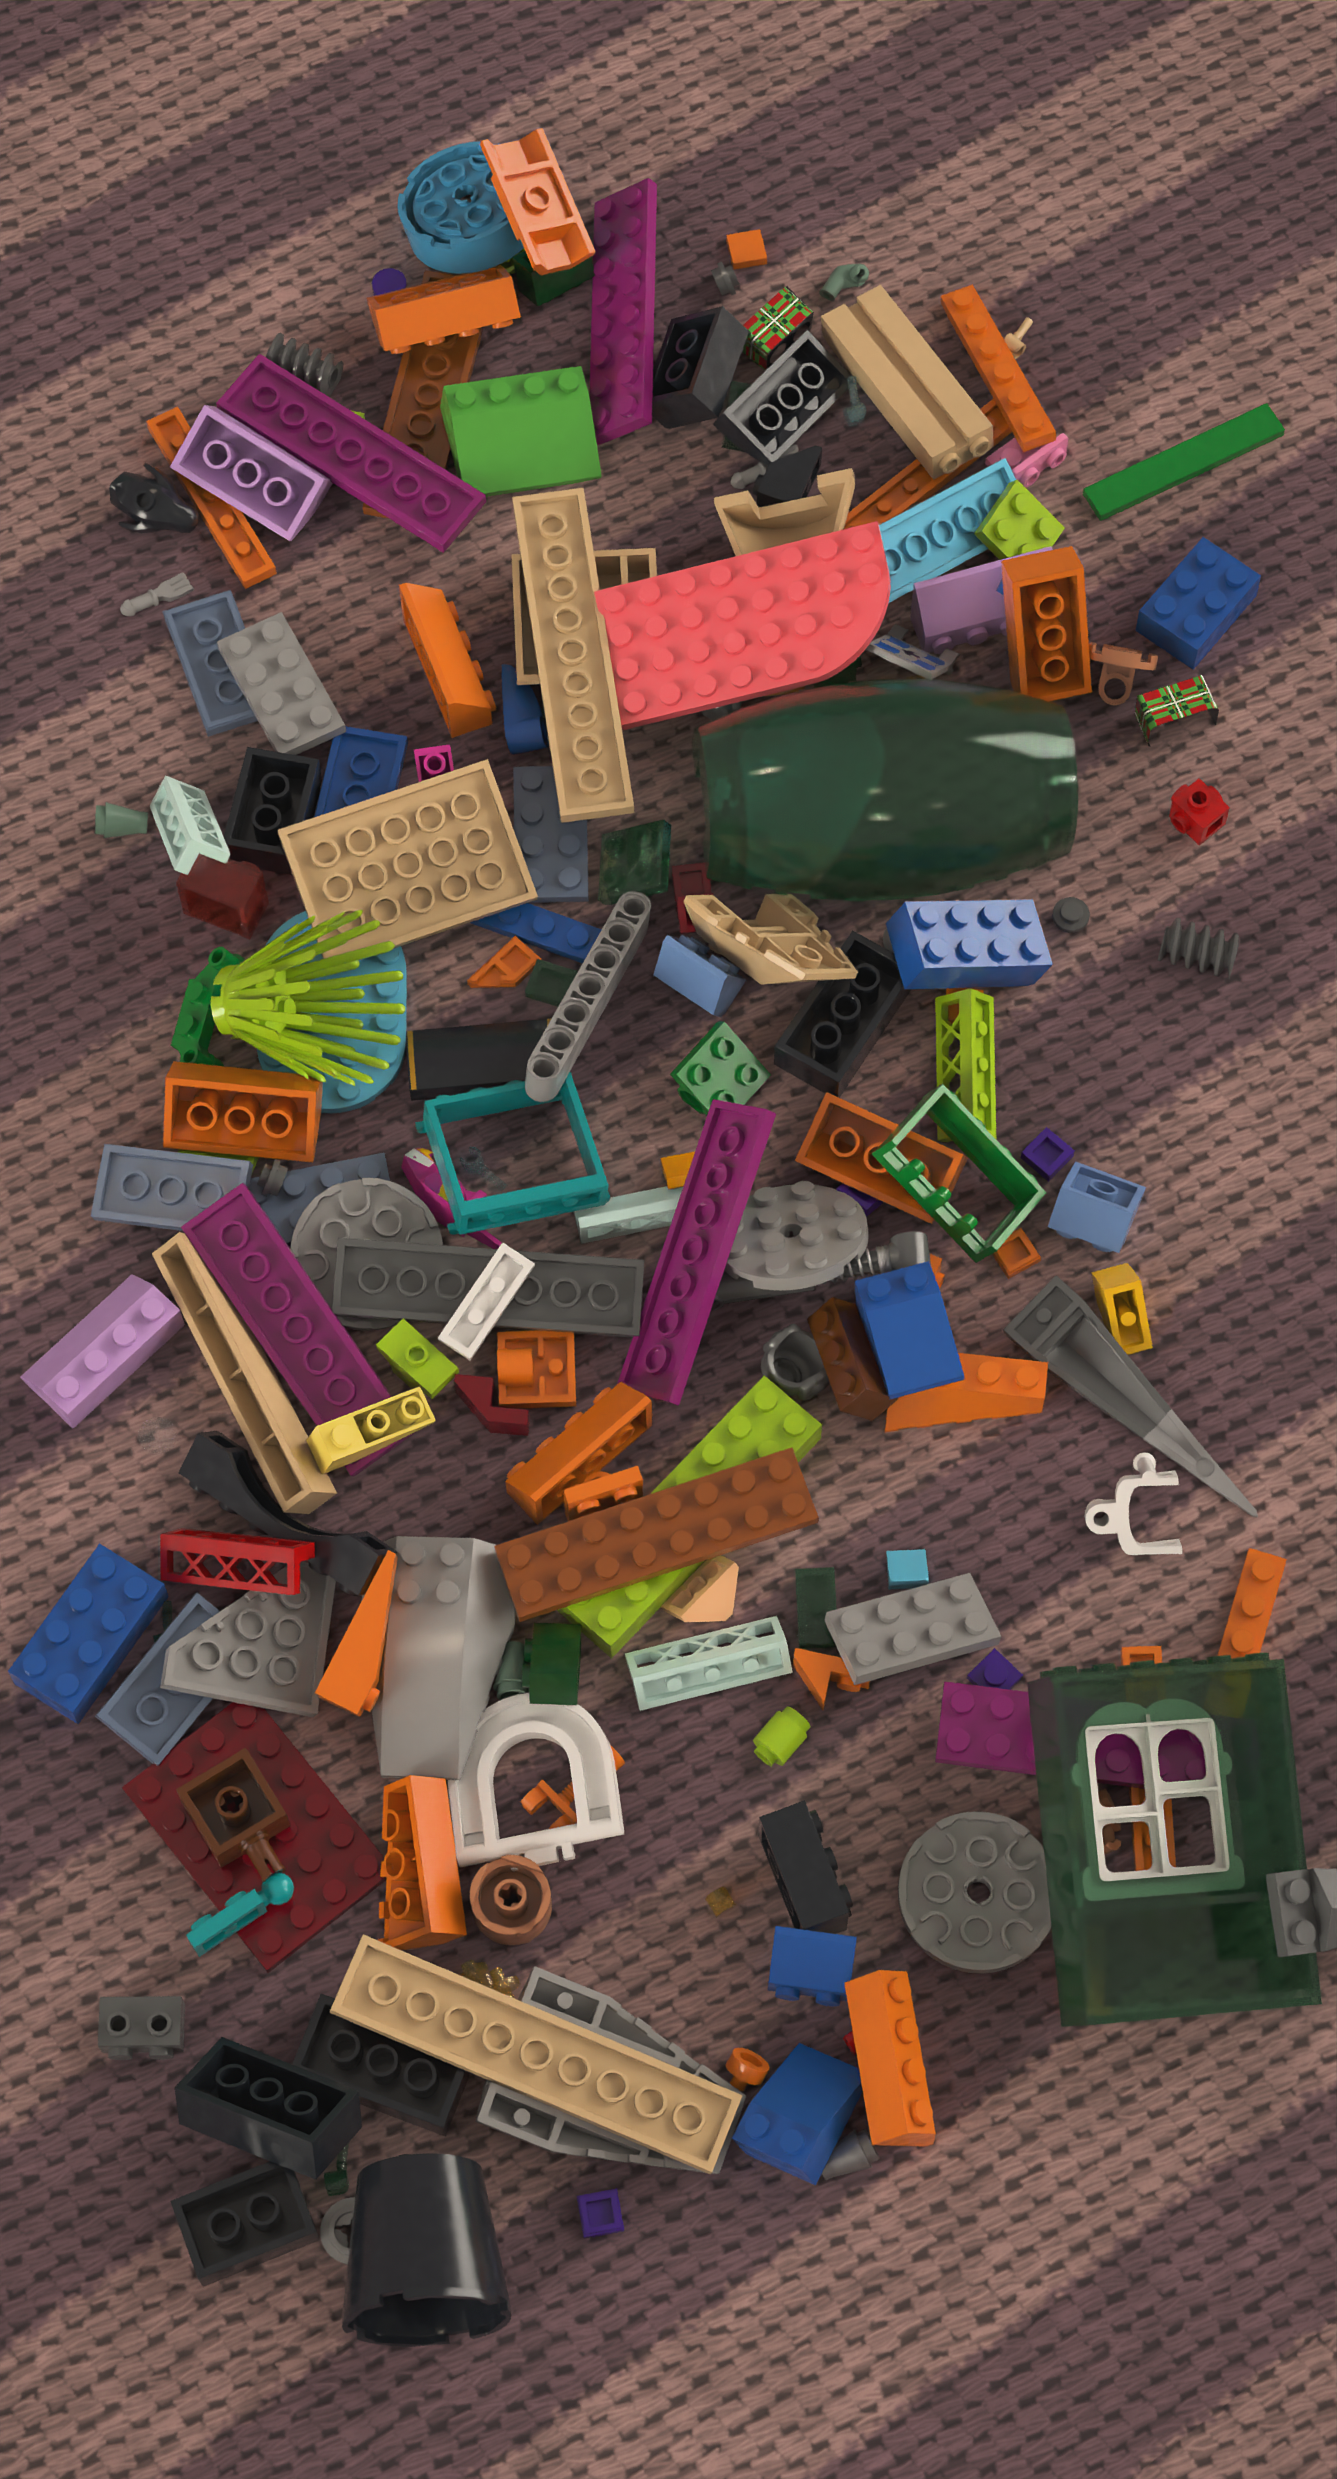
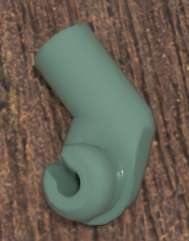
M860 263L838 266L819 293L822 297L833 302L842 289L863 285L869 278V270L864 264Z

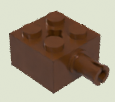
M246 1748L176 1789L181 1803L221 1868L240 1856L247 1854L260 1874L263 1883L272 1875L267 1864L271 1866L274 1873H284L286 1871L285 1866L282 1865L268 1841L291 1825L285 1810ZM234 1802L240 1810L232 1813L228 1810L227 1806Z

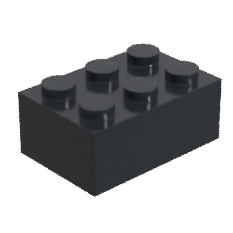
M723 306L673 318L670 321L653 369L652 416L667 429L718 418L723 409L725 397L733 380V375L749 332Z
M247 747L224 834L225 842L231 854L226 862L227 864L293 875L281 844L278 830L313 818L322 782L319 759Z
M804 1800L759 1817L758 1837L794 1928L832 1934L847 1930L848 1917L852 1916L850 1910L853 1907L852 1899L846 1885L839 1886L837 1883L835 1871L838 1870V1865L831 1847L823 1848L820 1834L823 1833V1827L817 1811H809Z
M271 2161L170 2201L197 2278L203 2287L320 2240L295 2171Z

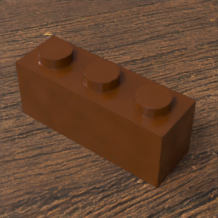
M831 1297L807 1318L809 1327L840 1411L873 1421L897 1401L898 1398L889 1399L856 1304Z

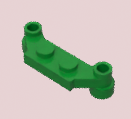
M217 947L209 955V964L195 979H189L171 1046L178 1050L181 1055L180 1062L224 1066L221 1060L208 1052L215 1025L211 1010V996H220L222 984L213 985L221 968L240 964L245 960L241 955L232 954L224 947Z

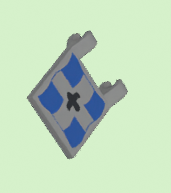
M897 624L891 628L888 634L873 640L865 649L928 680H932L943 673L950 676L953 672L952 667L960 654L946 648L938 658L902 641L909 630Z

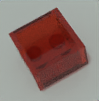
M199 853L189 874L181 873L176 882L184 914L249 940L269 904L263 872L256 865L247 861L239 863L228 859L225 864Z

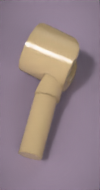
M1025 318L1014 334H1007L1004 339L1015 360L1026 349V345L1021 340L1033 323L1030 318Z

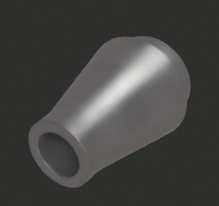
M866 2129L858 2133L853 2130L836 2144L822 2172L825 2180L872 2168L871 2163L880 2159Z

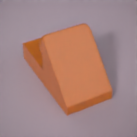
M795 1648L793 1666L823 1711L830 1681L837 1682L838 1688L849 1692H859L860 1687L869 1689L870 1681L854 1685L841 1657Z

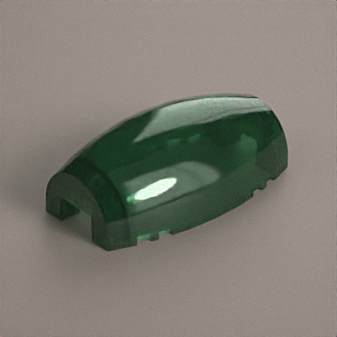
M874 679L829 684L783 694L737 709L694 729L692 753L695 777H701L706 822L703 851L706 878L730 883L751 890L752 886L775 889V894L787 895L788 892L811 894L810 898L842 901L896 900L973 888L975 883L994 879L995 882L1008 877V874L1024 869L1030 871L1046 864L1048 861L1070 853L1074 843L1078 815L1076 754L1069 718L1064 707L1056 703L1015 691L974 683L932 679Z

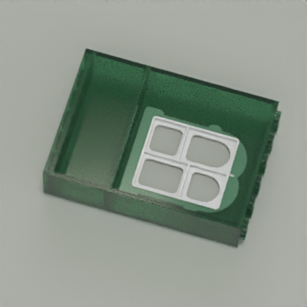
M1269 1653L1246 1654L1245 1657L1232 1659L1231 1655L1207 1657V1660L1193 1661V1658H1179L1154 1664L1153 1660L1131 1662L1130 1665L1117 1667L1116 1663L1091 1665V1668L1078 1669V1672L1077 1666L1052 1668L1050 1671L1040 1672V1679L1027 1682L1061 2027L1322 2004L1316 1952L1278 1957L1266 1874L1307 1869L1284 1659L1270 1660ZM1176 1729L1187 1730L1199 1739L1205 1758L1206 1775L1203 1779L1165 1782L1161 1779L1158 1747L1162 1738L1168 1732ZM1108 1735H1126L1139 1748L1145 1788V1801L1141 1805L1104 1807L1099 1802L1095 1753L1100 1741ZM1203 1796L1208 1799L1210 1805L1215 1860L1210 1865L1173 1867L1168 1857L1163 1804L1167 1799ZM1145 1822L1149 1828L1152 1855L1151 1867L1148 1870L1116 1873L1108 1871L1105 1864L1103 1827L1106 1824Z

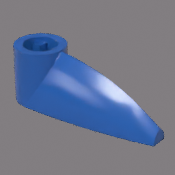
M502 664L504 728L511 755L548 748L547 729L530 685H517L516 669L512 665Z

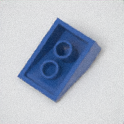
M929 1261L855 1281L856 1308L889 1399L964 1380V1372L942 1295Z
M798 2043L749 2103L732 2137L733 2141L747 2155L816 2185L863 2092L859 2068Z

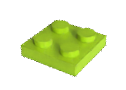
M1014 480L1008 483L974 535L999 560L1042 548L1052 547L1065 527L1018 480Z

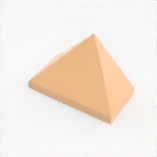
M721 1555L706 1560L666 1600L661 1608L684 1622L726 1621L733 1614L739 1567L734 1561Z

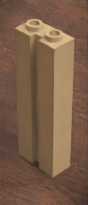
M881 285L858 296L856 304L850 307L843 304L821 316L822 335L828 345L933 480L943 474L953 472L960 465L975 457L983 456L989 449L994 447L993 425Z

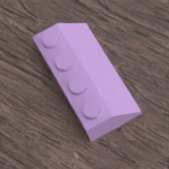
M208 405L203 406L170 465V468L288 541H292L311 519L332 485L330 479L217 407Z
M1050 546V547L1042 548V549H1039V550L1031 551V552H1028V553L1020 554V555H1017V556L1005 558V559H1002V560L1011 559V558H1016V557L1025 556V555H1030V554H1035V553H1040V552H1045V551H1050V550H1053V549H1052V547ZM1001 560L914 583L910 618L923 651L942 654L946 648L951 650L959 644L968 642L970 645H977L984 642L989 636L1000 633L1007 636L1004 595L996 591L1002 579Z
M131 1274L20 1378L66 1423L74 1428L185 1325L181 1311L153 1284Z

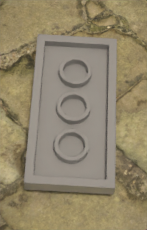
M282 612L217 641L222 657L275 752L297 755L346 732L342 718Z
M970 1573L826 1612L824 1620L854 1685L999 1645L1001 1639L998 1628Z

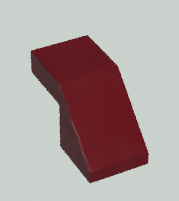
M708 862L671 866L680 935L697 933L685 907L684 899L686 895H714L711 892Z
M455 1374L456 1394L490 1433L528 1436L530 1424L529 1410L493 1407L495 1392L493 1377Z

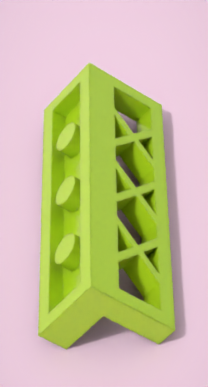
M972 988L936 997L937 1087L943 1083L950 1090L949 1083L955 1074L958 1073L960 1075V1087L955 1094L966 1109L975 1118L982 1121L987 1131L996 1139L994 997ZM959 1003V1015L951 1024L948 1021V1006ZM957 1037L960 1040V1050L952 1060L949 1057V1047ZM937 1125V1140L941 1142L952 1141Z

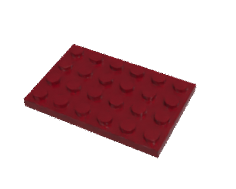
M232 1702L172 1748L158 1766L154 1763L125 1784L122 1789L220 1912L226 1908L225 1903L235 1894L241 1891H245L247 1894L253 1889L258 1893L262 1890L263 1881L247 1854L240 1856L222 1868L220 1867L181 1803L176 1789L242 1749L246 1748L285 1810L291 1825L268 1841L280 1862L286 1868L284 1874L289 1876L293 1882L294 1892L291 1899L282 1905L270 1903L266 1906V1913L236 1932L266 1972L269 1973L386 1881V1877H380L381 1861H384V1856L267 1711L261 1707ZM234 1802L227 1806L228 1810L232 1813L240 1810ZM267 1864V1867L269 1868L270 1872L274 1873L271 1866Z

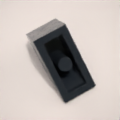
M815 445L769 463L765 474L758 475L753 487V495L757 496V506L764 507L806 498L821 466L822 447Z

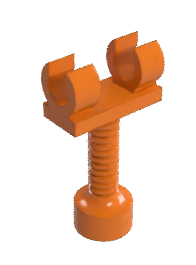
M611 1746L617 1771L625 1764V1761ZM542 1779L520 1801L522 1803L521 1806L530 1815H533L549 1800L563 1814L549 1829L577 1823V1815L569 1807L570 1802L572 1803L574 1800L572 1782L561 1793L557 1794Z

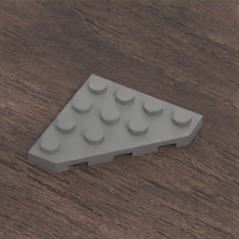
M306 1560L300 1562V1594L286 1595L250 1590L166 1649L160 1688L315 1717L318 1714L320 1700L315 1691L323 1677L336 1580L329 1575L325 1576L313 1571L308 1566L309 1562ZM287 1566L273 1575L278 1583L287 1584Z

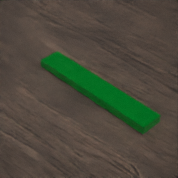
M1266 403L1083 488V496L1098 519L1102 521L1284 436L1285 429Z

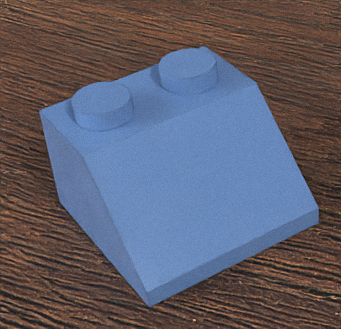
M1075 1161L1061 1186L1048 1227L1056 1230L1062 1237L1068 1239L1079 1238L1090 1242L1094 1248L1100 1251L1120 1253L1146 1187Z

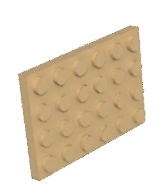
M488 759L278 830L281 844L308 918L315 916V920L311 924L312 928L344 912V917L354 911L363 910L359 918L316 939L317 943L370 921H380V926L377 929L350 939L339 947L321 953L323 959L387 941L393 942L394 948L523 905L538 898Z

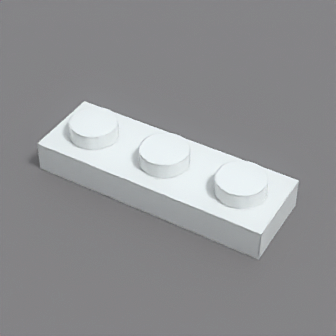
M502 1243L439 1335L438 1340L471 1361L534 1268L535 1263Z

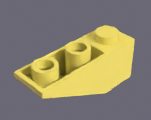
M419 1386L318 1425L306 1441L321 1474H325L356 1462L435 1423L436 1420Z

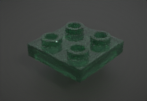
M663 819L602 834L598 901L604 905H613L627 892L636 891L646 896L668 892L671 824Z

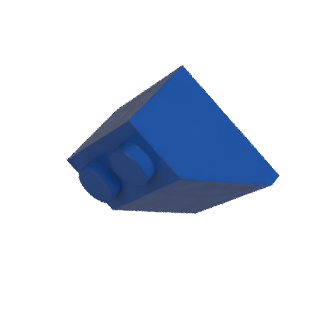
M775 1926L768 1991H775V1997L783 2000L797 2001L800 1995L816 1997L815 2002L820 2005L839 2006L840 2001H847L844 1982L850 1981L852 1978L857 1937Z

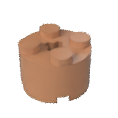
M519 1855L501 1856L499 1859L482 1866L472 1880L470 1887L472 1914L477 1927L486 1937L503 1945H520L529 1943L545 1929L552 1912L551 1890L545 1874L535 1862ZM511 1868H517L518 1870L512 1871ZM512 1894H516L518 1903H513L511 1907L505 1906L504 1899H510Z

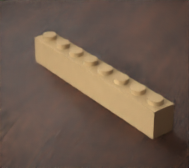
M179 1232L154 1251L152 1255L283 1512L310 1514L336 1495L337 1492L328 1474H321L306 1441L308 1435L260 1342L186 1234Z

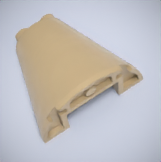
M852 468L817 475L820 495L769 506L758 507L748 490L715 497V507L735 555L739 556L843 530L855 489V478Z

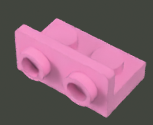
M1062 433L1056 437L1054 442L1023 452L1014 437L986 458L985 464L990 466L1006 458L1016 480L1027 488L1038 479L1040 472L1049 466L1055 468L1064 461L1067 455L1069 438Z

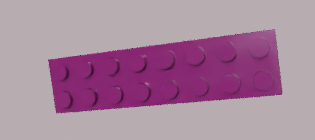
M649 178L596 201L594 207L593 247L596 252L593 255L595 276L592 281L589 397L597 445L604 444L652 424L657 184Z
M258 354L216 402L217 408L323 474L333 484L443 553L486 503V495L261 354Z
M712 1100L641 1311L639 1336L632 1338L617 1384L622 1382L650 1399L679 1406L776 1113L764 1108Z
M241 1183L181 1226L183 1232L316 1426L392 1397L246 1184ZM414 1433L356 1462L345 1465V1468L351 1476H356Z
M944 1681L935 1762L1069 1779V1769L1072 1764L1076 1763L1075 1743L1082 1724L1094 1711L1113 1703ZM1208 1715L1213 1719L1219 1732L1222 1752L1227 1753L1231 1760V1770L1225 1776L1227 1799L1253 1803L1256 1796L1262 1721ZM1176 1729L1168 1732L1162 1738L1158 1747L1160 1777L1163 1781L1201 1780L1205 1777L1204 1751L1201 1742L1193 1733L1187 1730ZM1123 1734L1106 1736L1100 1741L1095 1753L1097 1783L1145 1789L1142 1759L1138 1746L1131 1738Z

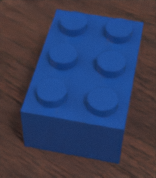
M1202 537L1139 610L1135 631L1194 670L1257 596L1261 575Z

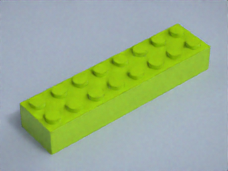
M764 1375L651 1494L791 1447L799 1462L821 1439L822 1424ZM704 1561L558 1609L557 1611L572 1624H581V1632L612 1659Z

